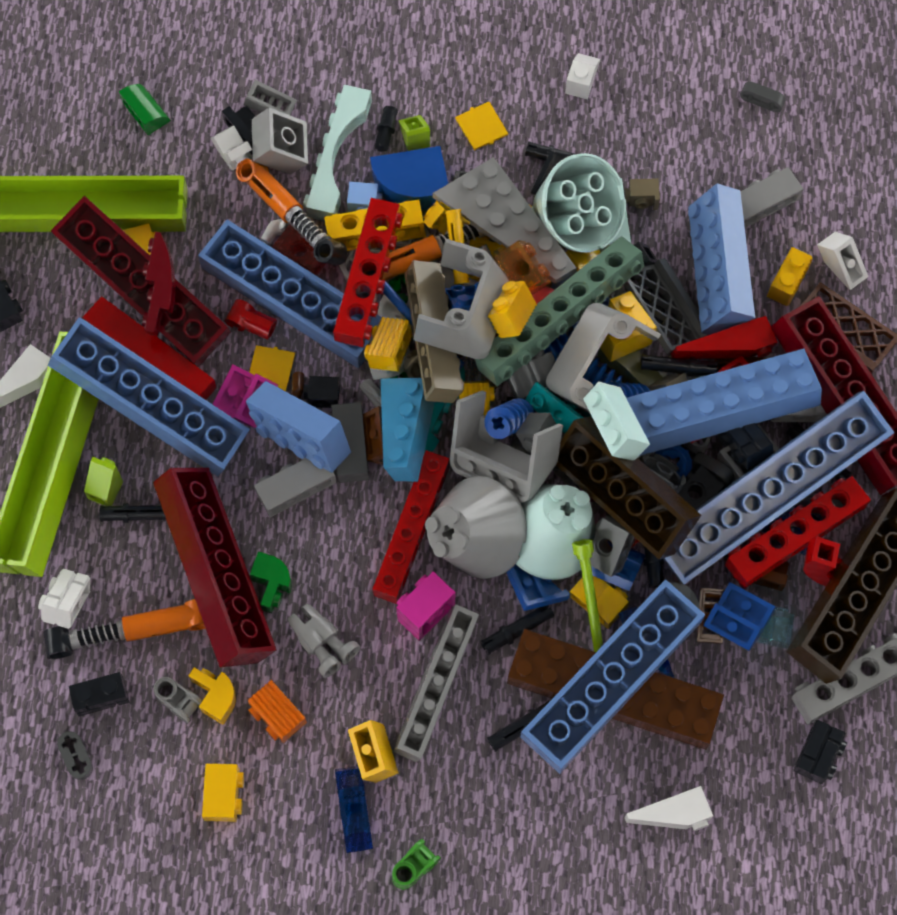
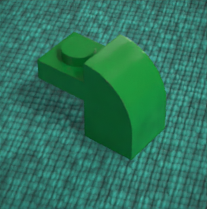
M258 551L250 577L253 582L267 586L260 605L262 611L272 614L274 607L279 608L283 593H280V591L291 592V578L288 568L282 560Z

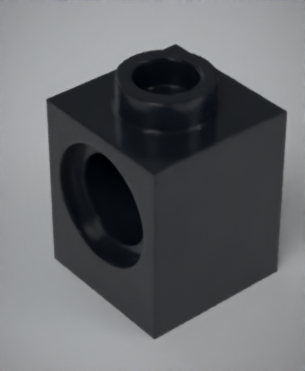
M309 376V384H304V399H308V404L315 408H332L331 405L339 404V377Z

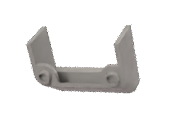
M446 239L440 266L480 277V281L469 311L460 308L451 309L447 312L444 321L419 314L414 340L473 359H484L490 353L497 331L494 329L495 326L492 325V322H490L488 315L493 308V302L498 299L502 292V286L509 282L510 279L485 250Z
M593 303L584 311L548 373L546 386L552 393L591 415L583 398L594 386L591 382L584 379L583 376L606 336L609 334L617 339H625L636 330L655 341L659 339L661 334L625 313L601 303Z
M480 391L457 400L450 452V465L457 474L466 478L475 476L492 477L502 485H507L521 503L532 499L558 462L563 425L558 423L535 433L531 455L497 441V439L488 434L485 428V416L483 415L486 398L485 391Z

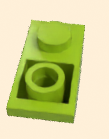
M92 457L84 493L91 501L104 506H112L123 484V479L115 462L105 457H102L101 460Z

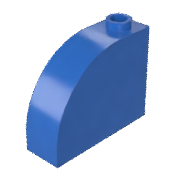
M440 146L370 157L374 184H378L379 193H383V198L389 202L402 203L404 201L419 200L421 210H428L436 202L433 198V193L449 184Z

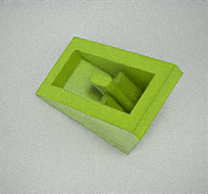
M421 115L398 120L407 151L430 147V128Z

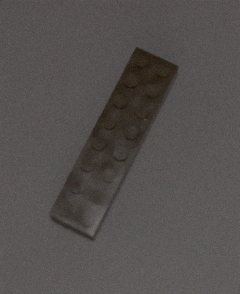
M897 488L881 496L786 651L826 684L842 679L897 586Z

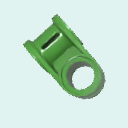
M420 839L394 866L392 881L398 889L406 890L411 888L441 860L439 855L435 856L424 845L425 841L423 839ZM400 870H408L412 877L409 881L402 882L398 880L396 875Z

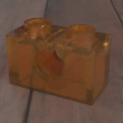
M518 240L495 256L496 261L506 274L508 280L515 282L525 281L532 295L551 283L548 278L550 275L548 269L543 263L539 264L535 257L537 254L536 250L530 242L526 243L525 241ZM526 261L529 264V272L523 275L520 267Z

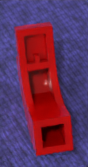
M818 536L812 538L808 542L803 566L804 573L813 581L827 586L842 559L838 558L840 544Z

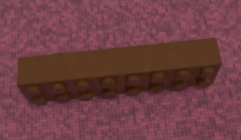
M524 629L508 674L507 684L553 698L596 652ZM655 672L612 719L706 750L711 742L724 694Z

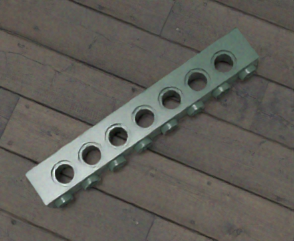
M624 237L618 238L535 306L534 312L531 313L532 315L529 316L530 318L526 322L527 325L520 332L521 335L507 338L495 337L489 355L484 359H475L477 369L496 386L508 380L514 372L523 365L528 364L541 350H545L557 337L565 334L573 324L580 320L589 305L593 303L602 304L615 290H619L626 281L639 274L642 268H644L642 251Z

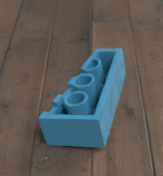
M381 378L383 467L394 481L418 482L435 405V402L425 401L422 378Z

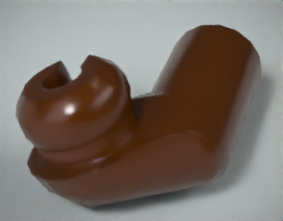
M294 372L292 375V392L289 394L299 399L304 391V373Z

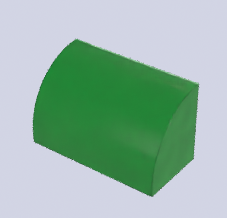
M133 84L119 91L122 103L147 135H150L171 121L143 85Z

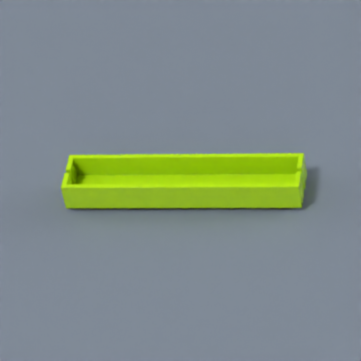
M184 175L0 176V232H51L57 223L84 195L122 230L149 223L152 232H186L188 194Z
M59 331L53 353L68 332ZM49 366L0 511L1 573L18 575L21 573L27 576L43 577L99 400Z

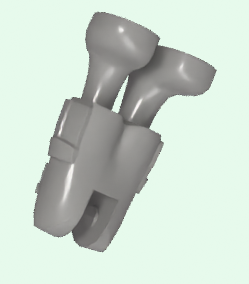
M307 603L301 609L308 618V622L304 624L294 613L287 620L309 655L316 654L321 664L318 669L319 673L324 678H327L341 668V663L338 659L343 665H346L358 654L361 647L355 641H350L346 644L337 638L339 630L329 619L323 617L315 608ZM328 644L335 652L338 659L335 656L329 654L328 651L323 647V645Z

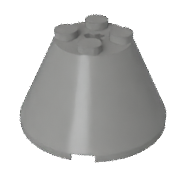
M475 476L462 480L450 490L431 517L425 521L428 541L434 554L437 557L444 558L465 574L475 578H493L509 571L520 558L519 553L522 543L526 542V518L520 501L507 485H502L492 477Z

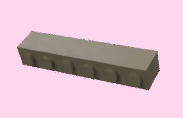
M413 260L404 274L414 334L419 314L444 321L449 311V297L445 291V275L442 273L441 263ZM415 341L425 401L454 403L464 389V381L461 379L459 371L460 359L457 357V354Z

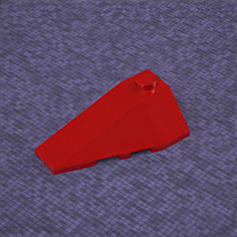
M763 316L676 346L671 353V357L689 359L690 357H695V359L738 358L740 356L751 358L758 355V358H762L772 353V349L778 341L767 317Z

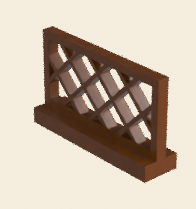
M820 282L800 306L815 299L819 291L827 295L829 302H824L827 308H831L832 315L840 328V322H851L853 331L843 332L846 337H855L857 346L853 347L870 373L873 374L897 343V334ZM836 308H846L849 311V316L838 317ZM857 321L868 323L870 330H858ZM877 335H885L892 341L889 344H879ZM860 336H871L873 345H862ZM864 351H875L876 361L874 362L868 358Z

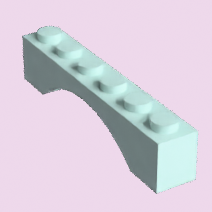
M344 85L342 92L337 93L335 100L336 112L330 115L329 126L331 128L329 133L324 135L322 143L324 150L323 153L318 154L316 161L318 169L316 174H312L310 179L311 192L310 195H305L303 208L306 209L307 217L325 221L324 217L338 214L341 198L333 176L335 158L347 136L358 126L366 122L372 103L371 90Z

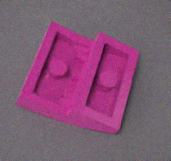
M232 364L212 405L238 422L256 428L254 420L249 415L250 410L246 400L265 381L276 387L278 384L258 374L253 375Z

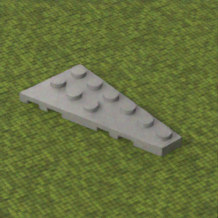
M494 157L433 193L435 200L443 202L450 207V210L461 209V216L470 221L472 226L499 245L502 244L507 247L513 255L524 259L532 265L533 269L553 283L557 284L576 272V266L550 234Z

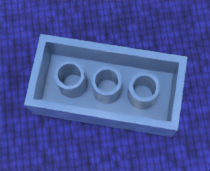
M265 381L246 400L250 410L249 415L254 420L255 429L260 436L274 440L281 448L292 450L301 459L306 458L310 460L317 468H324L332 473L351 453L341 422L338 419Z

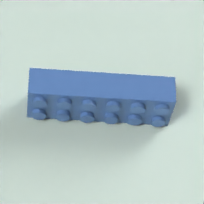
M717 183L688 207L701 333L708 335L755 318L741 192L738 189Z

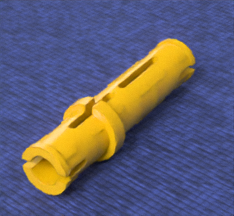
M461 209L445 211L449 240L464 244ZM453 270L454 284L470 283L468 274Z

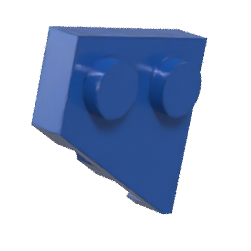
M516 564L506 572L524 611L567 601L570 597V593L566 589L562 591L552 580L533 576Z

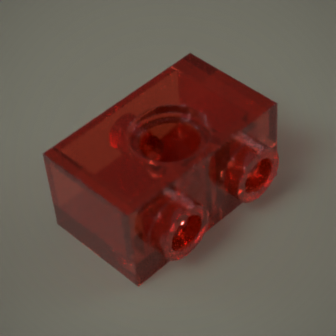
M290 224L272 246L273 249L316 276L326 264L316 260L313 253L314 248ZM299 252L305 253V255L301 257L295 256V254Z

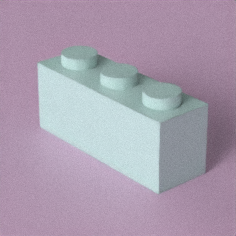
M598 382L583 398L612 456L635 461L650 445L621 387Z

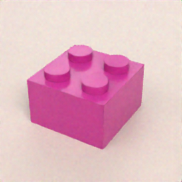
M434 571L429 576L423 575L416 582V588L410 594L406 592L397 601V620L419 641L455 605L456 592Z

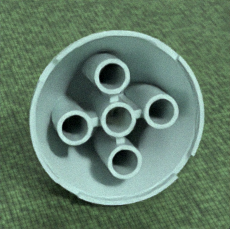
M584 153L568 156L554 166L537 191L532 209L550 234L561 245L575 252L588 253L603 249L616 238L625 219L626 199H623L620 186L623 184L615 169L604 159L596 155Z
M542 484L532 499L521 503L526 518L527 534L526 542L522 543L519 553L520 558L516 565L538 578L548 580L565 579L581 570L580 560L573 554L572 543L582 539L593 540L596 536L590 497L585 491H580L573 486Z

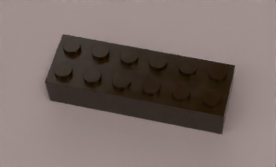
M591 416L574 420L562 438L556 466L659 560L674 555L702 515L638 458L635 461L612 456Z

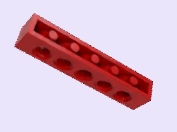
M376 198L370 199L334 327V341L364 348L365 340H370L373 325H370L372 317L376 318L379 309V303L376 300L378 294H383L385 280H382L384 272H389L391 265L389 253L390 250H395L397 243L395 231L396 228H401L403 214L400 213V204ZM379 226L387 227L385 231H379L376 228ZM373 248L381 249L379 253L370 252ZM367 270H373L376 272L371 276L364 274V272ZM361 292H367L368 294H370L366 298H360L357 296ZM356 314L363 316L359 321L351 319Z
M427 450L425 451L418 482H413L372 588L375 597L395 604L400 599L426 532L425 521L431 517L450 469V458Z
M853 476L846 480L843 478L837 480L831 485L830 491L825 494L821 491L810 499L812 503L809 505L796 507L790 512L791 516L784 521L782 518L778 519L769 526L771 530L765 534L761 532L755 534L749 539L748 545L743 548L737 546L730 551L725 566L743 589L747 588L807 548L808 542L816 536L822 538L864 510L871 499ZM837 499L841 501L843 507L834 506L832 500ZM811 513L820 514L823 520H814ZM790 527H799L802 530V534H794ZM770 541H779L782 548H774ZM754 553L759 555L761 561H752L749 557V554Z

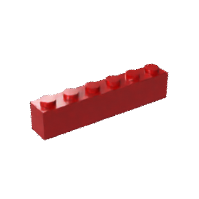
M101 296L82 317L83 320L203 399L207 400L217 388L215 380L157 336L147 334L142 325Z

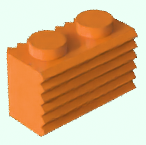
M272 680L248 699V703L251 706L248 709L249 713L257 722L262 719L268 727L265 730L274 741L279 738L282 743L286 742L307 723L302 713Z

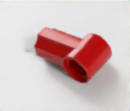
M241 299L235 300L224 320L228 326L232 328L233 326L237 327L238 331L247 330L267 340L272 336L277 325V319L255 310L251 304Z

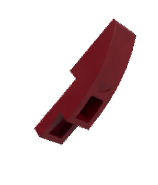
M155 231L154 238H150L148 244V252L151 253L149 262H145L143 267V276L146 282L154 285V287L150 288L148 292L147 302L150 303L149 311L143 315L142 326L145 327L144 330L147 334L158 336L163 312L173 314L176 287L175 272L169 248L161 232Z

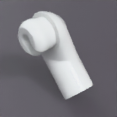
M282 219L273 220L268 224L260 240L270 246L275 236L289 233L293 226L285 223Z

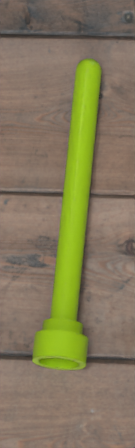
M582 539L573 542L572 549L573 554L580 560L594 652H597L603 646V639L590 562L594 547L592 540Z

